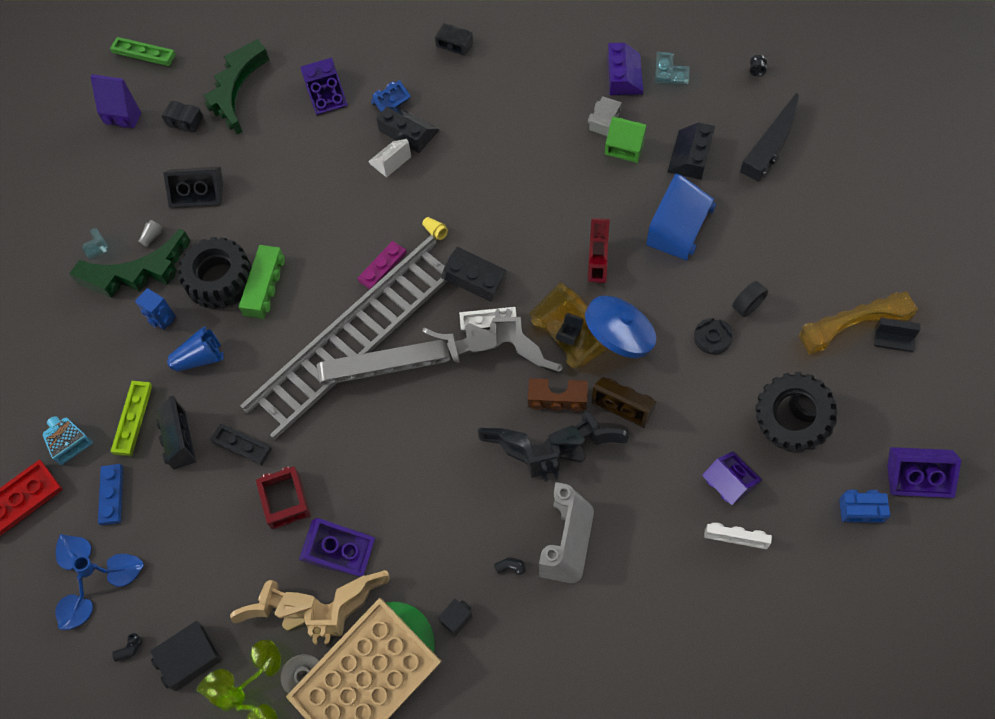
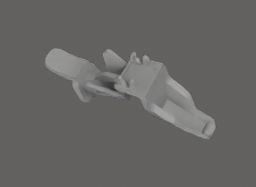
M508 308L506 309L507 314L504 317L500 316V310L496 309L495 318L492 319L490 324V330H485L471 323L465 326L467 337L463 340L456 341L453 333L440 334L426 328L422 330L433 337L448 340L449 351L453 361L457 363L461 362L460 355L465 352L489 350L496 348L503 342H511L515 345L518 354L537 366H543L555 371L562 370L561 364L543 358L539 346L522 333L521 317H511V311Z

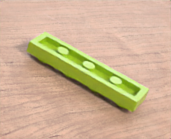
M131 381L110 451L113 455H133L153 386L150 382Z

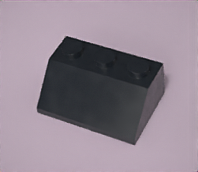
M386 107L376 118L378 129L381 133L396 141L407 139L410 149L418 153L439 132V128L400 107Z
M696 123L679 130L667 173L702 180L715 126Z
M221 167L171 169L163 172L169 207L221 204L223 191Z
M456 247L443 269L441 278L491 302L506 270L460 247Z
M170 396L157 410L158 418H156V424L158 429L161 430L159 440L165 450L162 453L165 464H169L174 470L196 463V457L186 411L174 396Z

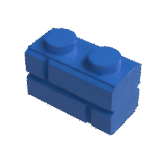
M847 490L839 499L842 522H886L890 518L887 494L879 493L878 490H869L866 493H858V490Z

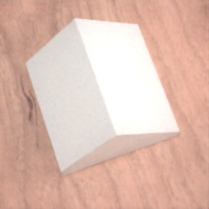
M408 140L393 141L368 162L387 178L411 158Z

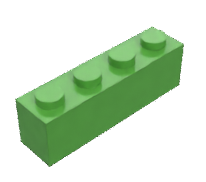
M259 245L239 304V309L243 316L265 319L266 313L269 312L271 297L275 295L276 281H279L280 269L285 263V256L280 247Z

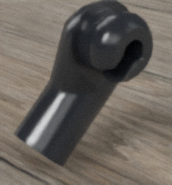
M512 557L494 564L498 574L507 569L514 570L517 575H521L526 571L525 563L520 559Z
M132 633L127 637L128 643L125 648L113 651L112 656L115 662L133 657L142 644L141 637L137 633Z

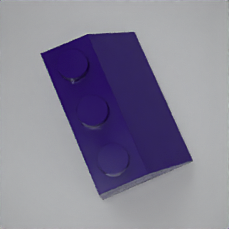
M608 43L607 61L610 95L643 94L640 53L626 43Z
M890 447L887 465L891 495L955 498L962 460L953 450Z

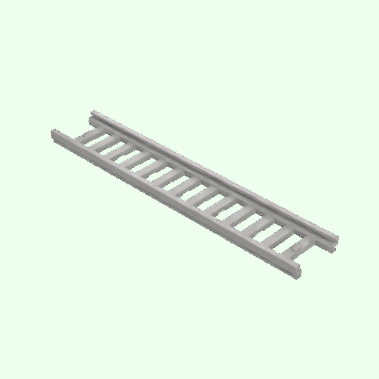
M430 235L240 405L247 415L258 405H261L281 424L270 434L273 440H276L337 384L323 385L315 393L295 374L303 366L319 381L317 368L308 361L313 355L317 354L324 361L333 360L334 358L322 348L329 341L347 357L372 352L448 282L442 278L438 281L434 280L416 265L422 258L442 274L445 266L428 253L437 245L434 236ZM410 270L429 285L430 288L423 293L402 275ZM397 281L415 296L417 300L410 305L394 292L390 286ZM382 293L404 310L399 317L377 300ZM371 305L391 324L386 329H383L363 310ZM358 317L378 336L370 342L350 322ZM344 329L365 348L356 354L336 335ZM289 379L309 399L300 405L280 385ZM273 391L295 411L287 419L266 400Z

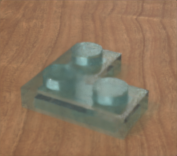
M657 52L655 82L688 84L690 67L673 66L674 53Z

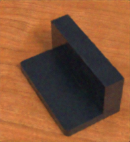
M880 318L875 326L874 346L914 352L915 337L920 332L921 324Z

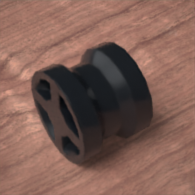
M755 55L750 59V74L757 77L763 76L767 72V58L763 55Z

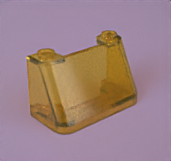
M560 282L529 315L533 318L531 322L538 329L540 327L545 329L565 351L568 358L566 362L573 369H580L608 348L601 344L588 328L585 319L588 305L575 291ZM566 313L584 319L581 334L573 346L556 339L557 332L564 322Z

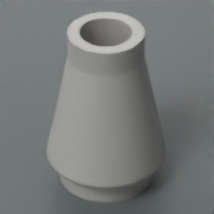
M150 220L148 223L146 222L138 242L148 247L162 233L163 227L153 220Z

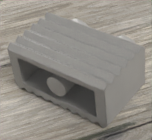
M602 96L601 100L595 104L594 114L591 113L589 115V130L607 137L612 116L618 118L622 102Z

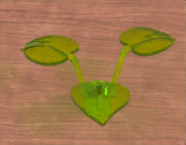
M269 639L260 640L252 646L250 651L251 661L259 670L248 680L235 688L233 687V675L225 669H218L208 674L196 689L197 692L204 695L213 705L221 708L223 711H229L236 707L237 711L241 709L252 710V712L248 713L246 719H278L275 711L267 704H261L257 708L254 705H242L245 698L242 689L261 675L262 672L269 677L274 676L281 666L280 652L277 646Z

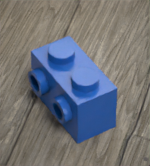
M148 288L135 301L141 313L148 319L147 322L155 328L158 326L165 330L176 317L165 299Z

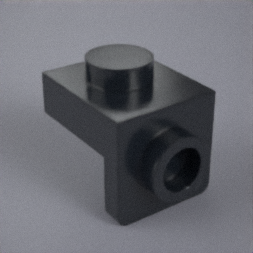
M566 313L564 322L557 332L556 339L573 346L581 334L584 319Z

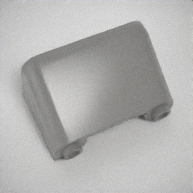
M556 482L553 508L560 510L561 520H565L561 546L548 545L542 550L539 561V577L566 583H577L583 575L594 509L570 485Z

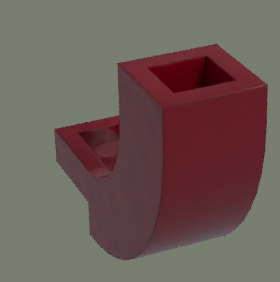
M591 218L588 282L606 283L610 219Z

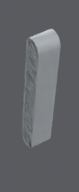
M436 340L327 360L318 363L316 366L320 384L328 385L445 363L451 360L447 340Z

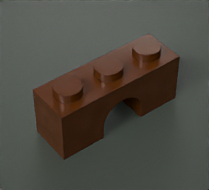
M529 378L528 407L535 410L551 408L555 411L571 409L575 412L587 409L588 381L568 380L566 391L556 394L548 387L549 379Z

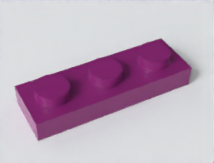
M391 241L357 278L358 282L371 289L407 254L406 249Z

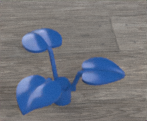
M60 534L56 544V560L61 568L65 570L74 569L78 574L80 596L67 595L58 602L55 610L58 628L60 630L74 629L85 623L91 616L93 603L89 599H83L82 579L84 577L90 576L96 569L100 572L108 573L107 580L111 585L123 587L133 582L143 569L144 563L142 560L130 554H116L107 560L108 569H104L97 564H92L90 561L91 545L86 539Z

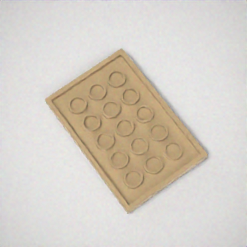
M379 598L291 690L286 698L305 719H389L442 661L385 601Z

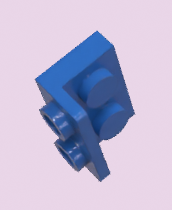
M400 80L396 83L392 81L386 86V89L383 91L378 90L372 95L371 103L372 105L376 104L380 112H382L386 107L400 106L408 101L411 96Z

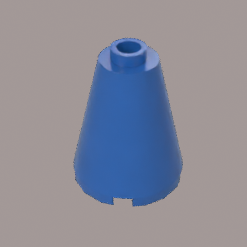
M203 327L168 356L167 363L170 369L179 372L220 362L224 359L223 351L219 352L218 347L221 345L215 334L210 329L206 330V327Z

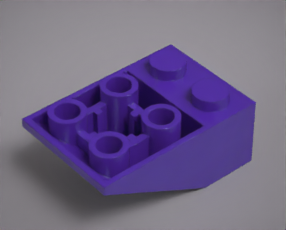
M332 57L300 67L316 115L348 106Z

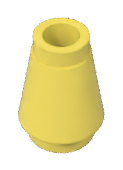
M426 217L423 220L422 225L434 236V239L442 240L447 236L448 229L445 224L430 217Z

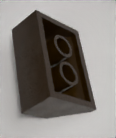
M602 377L593 386L592 404L645 429L656 405V401L652 397L639 394L629 386L624 387L612 378Z

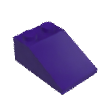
M91 74L96 109L103 123L135 128L141 111L124 79Z
M316 518L311 521L299 561L362 577L365 573L375 537Z

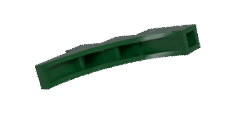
M259 39L225 55L226 63L224 65L226 69L214 75L216 89L204 94L206 99L204 104L209 112L212 111L215 116L220 115L222 119H226V125L230 130L233 129L236 134L243 132L235 113L238 92L249 75L259 66L269 61L266 48Z
M178 229L171 239L160 248L137 260L112 265L92 264L79 260L69 275L77 284L110 298L119 290L121 284L140 292L142 287L146 285L149 277L168 285L177 272L174 264L179 260L180 255L188 247L191 240L184 230Z

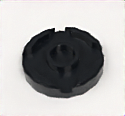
M705 319L697 325L694 332V341L697 347L708 354L717 355L725 352L732 343L733 332L730 326L720 319Z

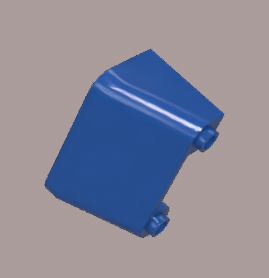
M675 174L651 221L646 245L687 261L689 255H693L697 245L694 242L706 216L709 213L713 214L717 204L714 203L715 199L684 176Z

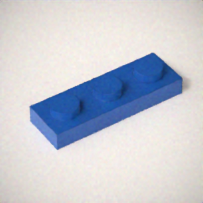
M121 464L101 466L98 524L101 526L121 523L123 466Z

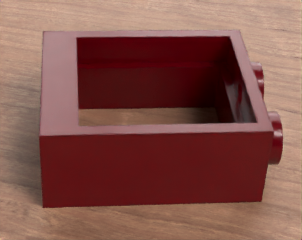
M295 466L284 467L279 472L267 473L262 475L261 478L256 479L266 522L272 530L311 516L301 479ZM293 478L300 504L272 514L265 487Z

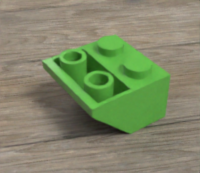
M612 116L605 144V155L638 163L644 147L646 125Z

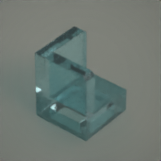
M97 228L90 230L94 239L83 244L82 247L89 259L109 250Z

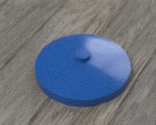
M599 296L593 299L587 307L585 319L588 328L595 338L609 350L628 358H642L648 355L656 344L655 330L647 317L632 304L613 296Z

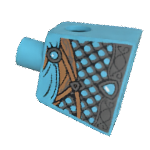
M54 416L48 419L47 424L50 428L43 432V438L52 459L58 464L63 465L93 444L68 418L59 420L58 417Z

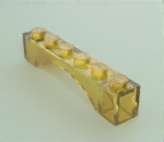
M907 291L902 293L896 292L888 298H878L871 304H861L853 310H844L836 316L824 317L819 322L807 323L802 327L799 338L808 354L811 355L827 349L831 340L840 331L853 324L879 321L880 318L907 321L914 317L918 308Z

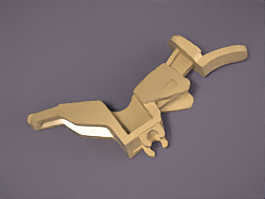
M386 570L362 576L338 588L335 593L334 602L330 604H322L314 596L297 592L283 593L279 591L276 581L269 580L264 584L259 595V603L234 610L230 614V618L233 623H239L254 617L268 618L272 609L277 608L275 615L278 618H284L282 626L286 631H290L305 623L309 636H313V643L315 645L318 644L320 636L325 637L324 643L328 645L331 636H343L345 620L365 604L370 590L387 584L390 576Z

